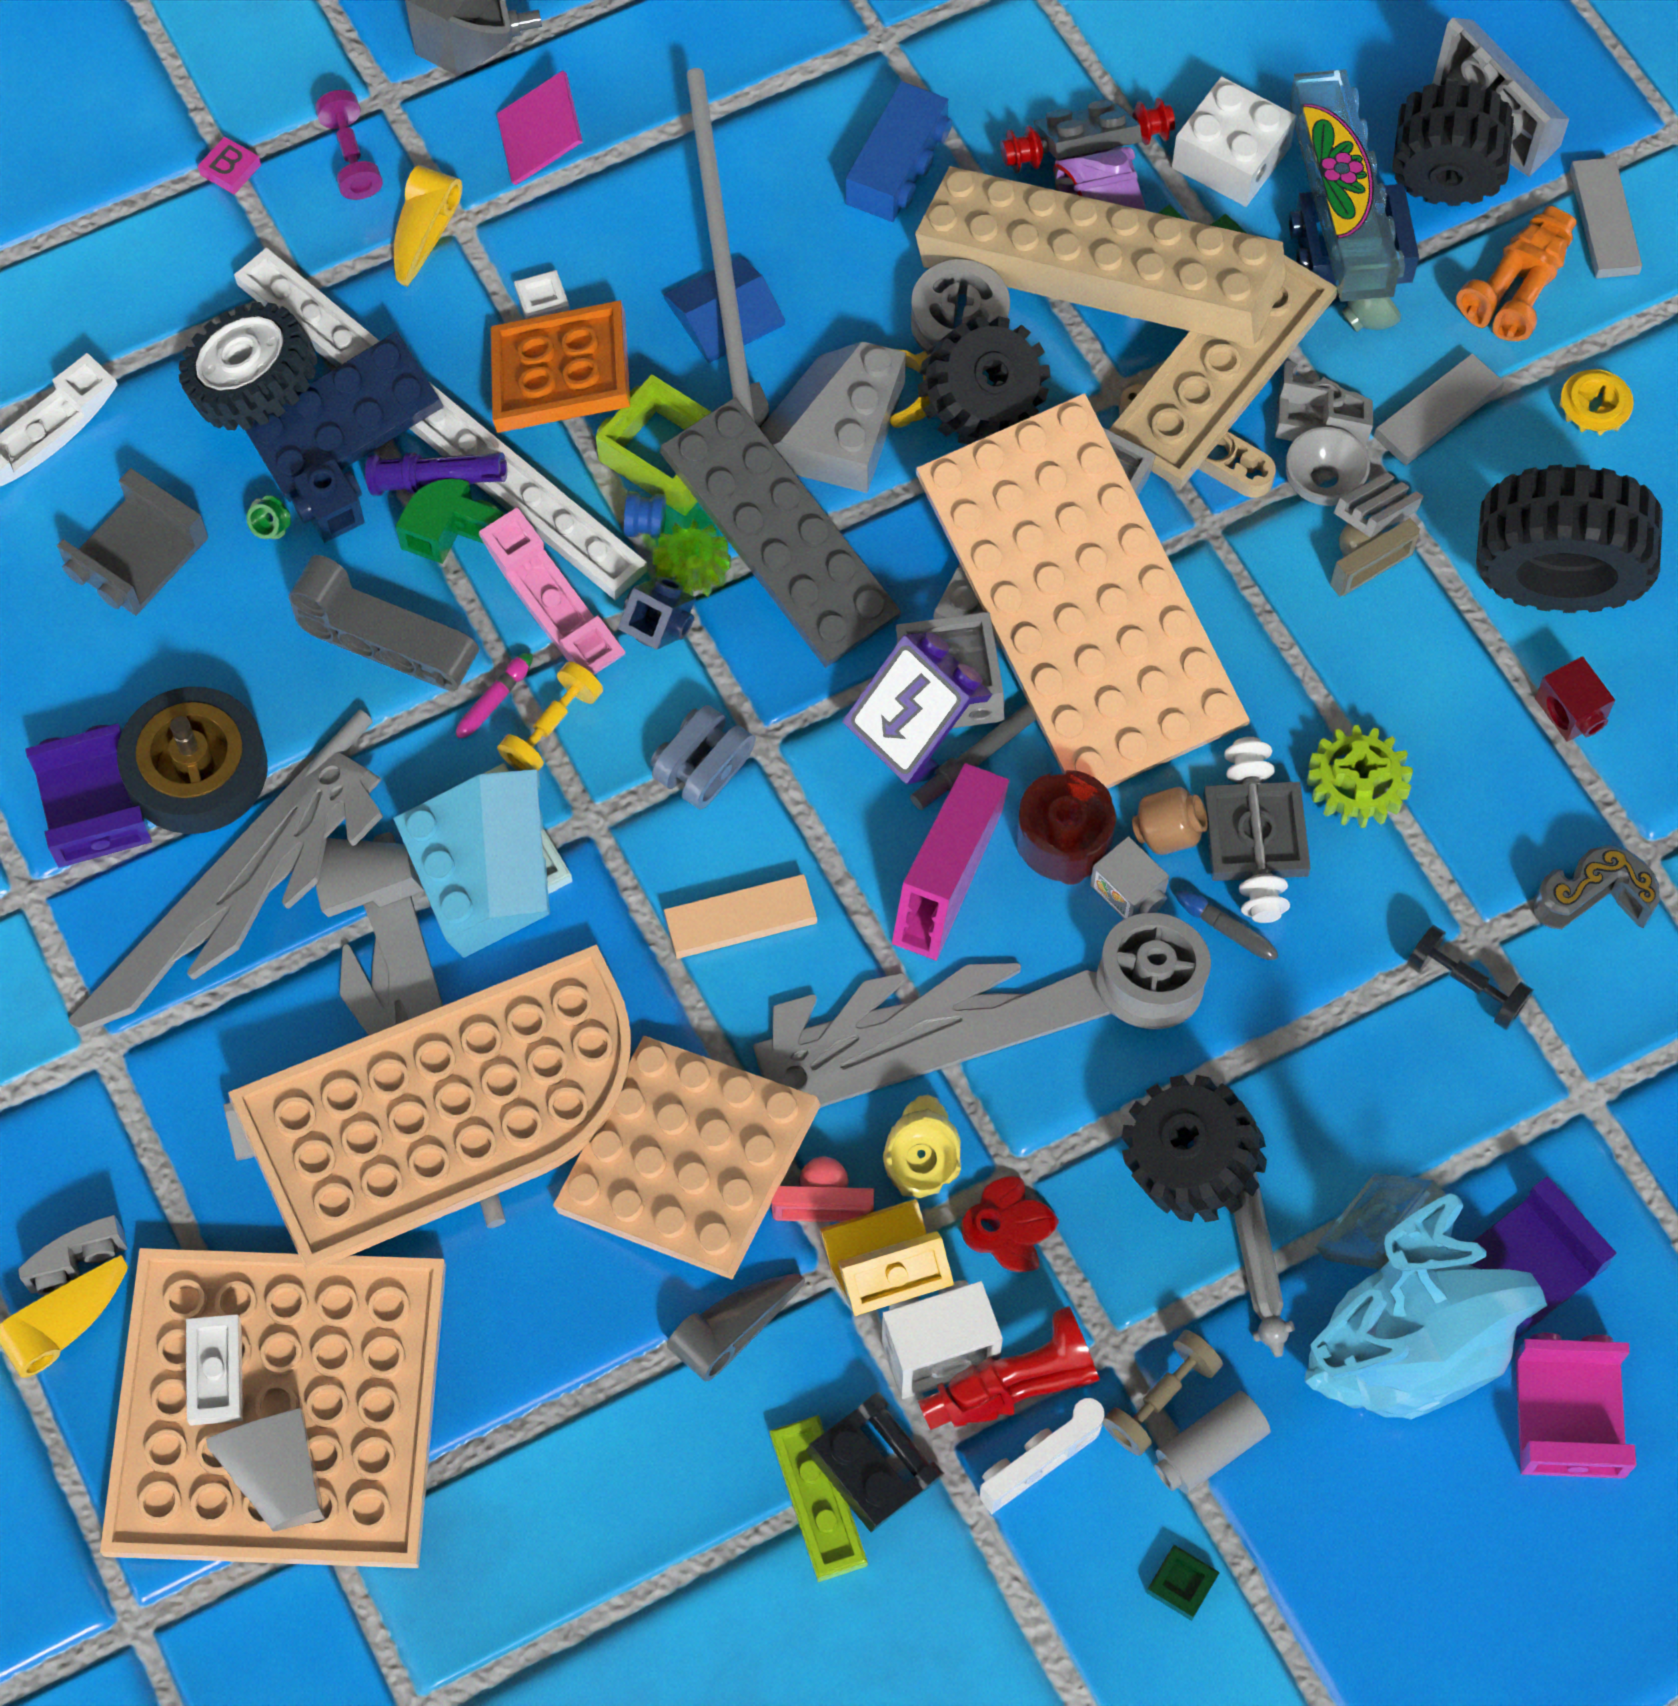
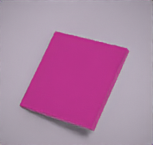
M563 70L497 113L511 181L515 185L583 143L567 73Z

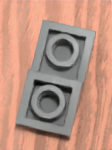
M115 1215L78 1227L49 1243L28 1259L18 1269L20 1279L31 1294L47 1295L81 1276L78 1262L101 1263L112 1259L116 1252L128 1250L125 1232Z

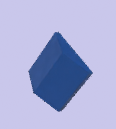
M740 256L731 262L743 344L746 345L784 326L785 318L762 274ZM715 269L664 294L665 301L708 363L727 354Z

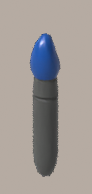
M1187 890L1176 892L1175 896L1178 902L1192 916L1201 918L1208 925L1213 926L1214 929L1260 958L1266 960L1278 958L1277 950L1269 941L1225 912L1209 905L1206 898L1200 894Z

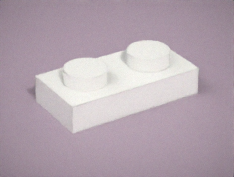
M238 1314L186 1319L187 1421L190 1426L243 1421L241 1319Z

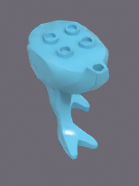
M1449 1193L1419 1209L1386 1235L1384 1245L1389 1261L1379 1271L1350 1289L1336 1306L1329 1325L1310 1344L1312 1350L1309 1354V1368L1305 1373V1382L1313 1390L1321 1392L1329 1399L1338 1400L1352 1408L1365 1407L1367 1410L1382 1417L1413 1419L1465 1397L1504 1374L1512 1358L1517 1326L1547 1306L1544 1293L1538 1282L1529 1272L1510 1269H1478L1470 1265L1485 1258L1487 1251L1478 1243L1458 1241L1451 1238L1454 1222L1461 1212L1463 1204L1460 1197Z

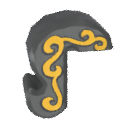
M1604 845L1590 849L1579 859L1571 879H1567L1561 869H1555L1550 872L1538 889L1534 898L1533 909L1540 923L1550 928L1562 930L1608 894H1611L1625 913L1639 927L1644 928L1660 901L1659 883L1649 866L1628 849Z

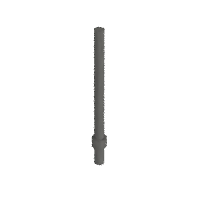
M1027 702L957 759L949 758L936 768V775L910 795L912 803L919 810H923L947 790L951 791L965 763L977 767L1034 722L1036 718L1029 703Z

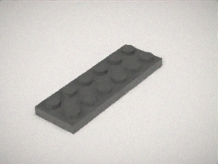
M736 397L661 445L660 453L825 668L900 617V609Z

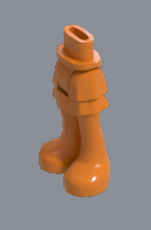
M1547 206L1542 214L1533 216L1529 225L1510 239V244L1504 247L1503 257L1487 282L1472 279L1459 290L1456 296V304L1466 319L1478 328H1485L1494 316L1505 293L1518 275L1524 278V281L1511 301L1505 303L1497 313L1493 323V333L1498 338L1506 341L1528 339L1537 324V314L1533 309V305L1542 289L1557 276V270L1563 267L1567 247L1573 239L1572 230L1577 224L1576 219L1554 206Z

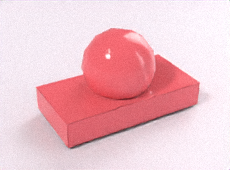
M827 1156L813 1158L801 1170L799 1177L800 1187L779 1186L772 1198L773 1219L775 1221L843 1222L874 1212V1188H848V1173L840 1162Z

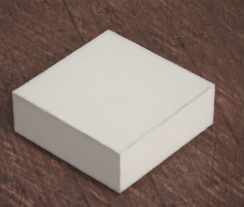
M557 270L514 282L515 291L525 319L570 310Z

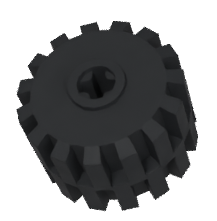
M1446 81V85L1443 86L1433 83L1423 86V93L1412 92L1407 96L1406 103L1401 104L1398 114L1393 158V172H1395L1396 182L1407 186L1406 192L1413 197H1425V202L1436 205L1438 202L1448 203V206H1460L1461 202L1475 204L1482 202L1483 196L1493 197L1500 191V185L1506 184L1509 175L1514 116H1512V108L1509 103L1500 102L1501 95L1493 90L1485 92L1482 90V85L1471 82L1468 86L1458 85V81Z
M986 315L975 317L967 324L963 322L936 342L928 351L931 355L922 361L919 373L925 375L926 379L918 384L919 397L929 396L931 403L923 411L928 420L935 415L941 419L942 424L937 430L946 437L953 432L959 433L958 443L972 444L976 440H981L1035 416L1040 412L1036 407L1046 401L1049 389L1042 387L1041 383L1050 378L1049 365L1040 366L1037 359L1045 351L1040 342L1032 347L1025 339L1031 332L1023 325H1020L1013 331L1008 329L1009 318L998 316L991 322H988ZM983 371L988 372L989 380L994 383L993 385L987 383V377L982 374Z
M1184 1075L1170 1077L1172 1088L1163 1091L1158 1083L1146 1090L1152 1099L1145 1106L1135 1101L1129 1110L1136 1123L1134 1126L1123 1125L1121 1138L1129 1146V1149L1122 1151L1124 1162L1133 1174L1131 1176L1165 1213L1168 1214L1172 1210L1178 1219L1189 1222L1193 1221L1195 1213H1198L1205 1222L1219 1220L1217 1209L1225 1206L1233 1214L1243 1207L1237 1200L1238 1195L1244 1190L1253 1197L1260 1185L1253 1177L1254 1172L1265 1173L1267 1159L1260 1151V1148L1266 1147L1262 1132L1256 1125L1257 1122L1243 1102L1237 1098L1233 1090L1223 1083L1217 1088L1210 1077L1196 1075L1194 1085H1190ZM1194 1140L1195 1145L1188 1149L1187 1144Z

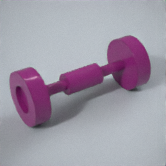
M347 90L328 92L318 99L315 110L321 125L331 129H340L337 132V138L343 158L346 162H350L337 175L340 193L345 198L351 200L371 197L381 189L383 180L377 165L367 161L358 162L361 153L354 131L348 127L358 119L361 113L357 97L354 93Z

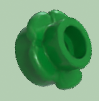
M266 495L263 499H255L247 512L246 519L249 529L255 536L261 539H279L286 534V528L291 525L289 510L282 504L279 498L273 495ZM268 513L272 514L273 520L269 517Z

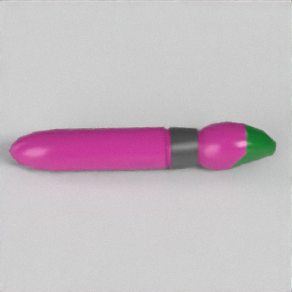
M522 653L507 665L505 673L495 680L463 716L456 729L457 738H466L473 734L506 698L516 683L525 678L533 660L531 653Z

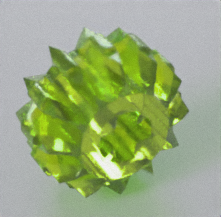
M695 519L689 525L690 528L683 529L675 522L672 527L673 535L660 533L658 538L659 547L654 548L652 552L653 564L656 566L655 576L657 578L666 577L677 581L683 586V590L691 596L694 595V591L700 590L705 596L709 597L712 592L711 585L723 587L726 581L725 572H728L731 568L728 542L725 536L717 537L716 529L712 524L700 530Z

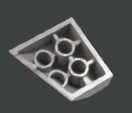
M859 342L820 355L760 427V430L795 475L868 493L891 425L890 418L895 413L905 383L906 352Z

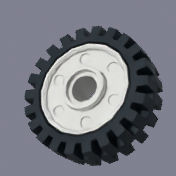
M255 302L251 304L250 310L245 305L235 307V315L233 316L228 311L218 315L221 322L215 325L212 321H209L203 326L207 333L205 335L196 333L191 339L195 347L186 346L183 352L186 360L180 361L179 370L181 374L178 376L184 392L200 415L217 428L224 426L227 430L235 431L239 424L243 430L251 429L254 420L260 426L270 422L268 415L272 412L278 418L286 412L282 406L285 403L294 406L300 400L296 392L305 393L310 386L307 379H313L316 370L313 365L317 364V356L309 336L287 308L283 306L279 308L275 303L268 302L264 307L261 302Z

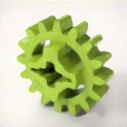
M1354 725L1351 736L1347 737L1342 730L1336 729L1332 742L1322 738L1317 749L1318 753H1312L1308 767L1312 770L1309 771L1307 777V785L1315 787L1311 799L1313 802L1324 800L1327 802L1323 813L1325 816H1329L1335 811L1341 813L1340 821L1342 825H1346L1351 817H1355L1360 828H1366L1368 818L1372 816L1381 825L1385 823L1388 811L1397 815L1400 812L1402 800H1407L1411 789V785L1408 782H1410L1413 774L1412 767L1403 766L1408 753L1406 750L1393 751L1396 741L1393 736L1387 738L1384 742L1379 740L1378 728L1374 727L1369 736L1362 735L1359 725ZM1344 754H1347V756L1344 759H1336ZM1384 793L1382 796L1376 799L1372 798L1375 794Z

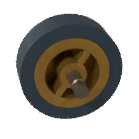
M177 688L150 699L130 717L118 742V769L133 805L140 806L144 817L148 821L172 832L185 834L205 833L220 829L236 821L256 802L267 777V753L254 717L240 701L229 694L212 688Z

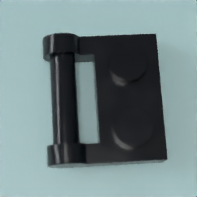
M880 1392L872 1395L856 1410L811 1442L805 1450L871 1533L929 1489L945 1474L935 1461L929 1463L886 1408L889 1403ZM869 1422L914 1476L906 1484H904L861 1430Z

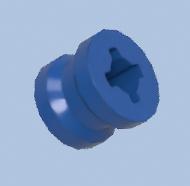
M628 491L624 512V536L635 538L638 534H649L652 539L662 540L666 521V495L656 493L652 497H642L638 492Z

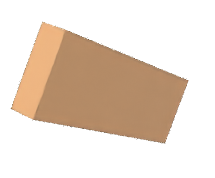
M804 874L664 909V916L676 959L817 923V915Z

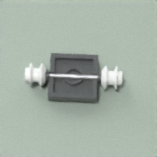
M1243 737L1236 740L1224 753L1225 759L1235 764L1227 770V778L1238 783V785L1205 786L1203 792L1204 808L1208 822L1207 837L1212 881L1246 880L1239 886V892L1243 896L1250 897V900L1242 905V913L1252 917V920L1255 922L1269 923L1280 919L1281 914L1290 908V902L1283 897H1279V894L1288 888V883L1283 878L1308 877L1311 869L1300 782L1262 783L1274 774V766L1264 761L1271 756L1272 747L1267 743L1261 742L1259 738Z

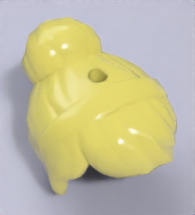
M930 1095L918 1096L905 1107L902 1117L888 1134L883 1152V1162L887 1176L903 1196H914L920 1199L938 1194L943 1184H950L958 1177L961 1171V1140L956 1127L948 1120V1113L937 1098ZM923 1150L926 1155L923 1158H919L917 1152Z

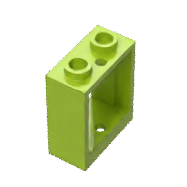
M651 374L641 386H635L630 391V407L620 409L613 418H606L596 432L598 459L601 463L651 495L656 493L665 494L666 504L686 516L698 501L676 474L672 479L625 447L656 412L684 430L712 412Z

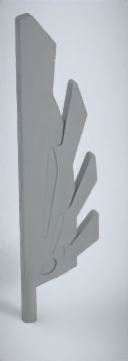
M358 710L314 759L75 1011L68 1020L73 1028L82 1033L134 1013L173 964L208 939L209 941L187 973L191 979H196L239 950L269 892L292 871V876L282 899V903L287 909L291 908L319 882L327 837L345 818L347 839L352 846H355L378 823L383 815L369 793L380 783L381 778L343 755L373 723L372 719L365 712Z
M390 832L377 835L373 842L396 843L393 834ZM411 896L379 907L374 901L363 904L376 936L372 964V986H370L348 944L343 945L340 996L368 1036L443 1006ZM499 1194L479 1201L488 1228H495L506 1222Z
M1018 963L965 965L916 1001L881 1009L876 1008L905 982V974L900 973L866 980L854 993L835 1020L806 1028V1025L817 1001L815 995L775 1005L773 1008V1038L756 1043L753 1048L763 1078L817 1096L821 1108L1112 1013L1099 995L1096 972L1085 970L1029 994H981L1019 974L1021 965Z

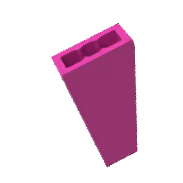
M966 763L963 765L903 882L892 939L893 945L937 961L1003 811L1009 779Z

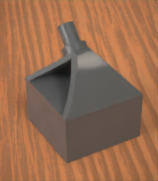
M405 0L415 54L456 76L471 70L510 44L513 37L520 36V31L542 27L539 10L517 13L516 9L508 11L505 0Z

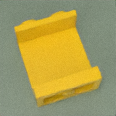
M916 1199L820 1228L832 1276L854 1316L954 1285L942 1237L938 1231L926 1234L919 1203Z

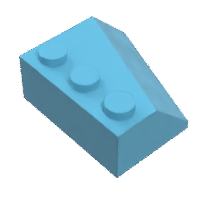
M537 769L479 774L393 818L446 941L464 958L550 914L546 859L543 857L541 836L543 817L539 809L538 797L540 778Z

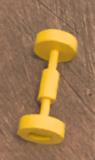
M568 661L557 673L559 682L567 692L559 702L552 701L534 723L533 728L535 731L527 741L515 735L507 734L497 746L502 758L518 771L537 769L539 771L544 765V761L533 747L542 736L547 738L568 713L566 707L572 699L576 697L585 703L593 704L603 693L601 683L583 666Z

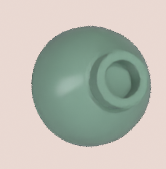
M1362 272L1351 285L1347 299L1348 306L1341 311L1350 325L1358 332L1362 328L1383 330L1401 322V313L1384 289L1370 273Z

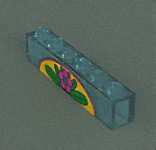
M1346 69L1294 74L1289 107L1291 113L1297 115L1295 130L1340 302L1394 297L1397 279L1404 276V256L1402 250L1395 249V224L1393 217H1387L1385 213V187L1383 183L1377 184L1376 155L1374 151H1368L1367 122L1365 118L1359 119V94L1357 87L1350 86Z

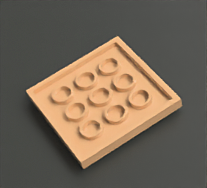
M643 1036L629 1062L625 1084L617 1098L613 1112L592 1141L583 1148L553 1206L561 1215L733 1280L772 1203V1198L781 1185L821 1104L817 1096Z

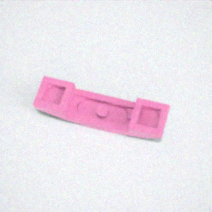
M518 507L479 531V535L517 596L568 661L583 666L595 675L625 655V650L601 618L592 615L544 550V542Z

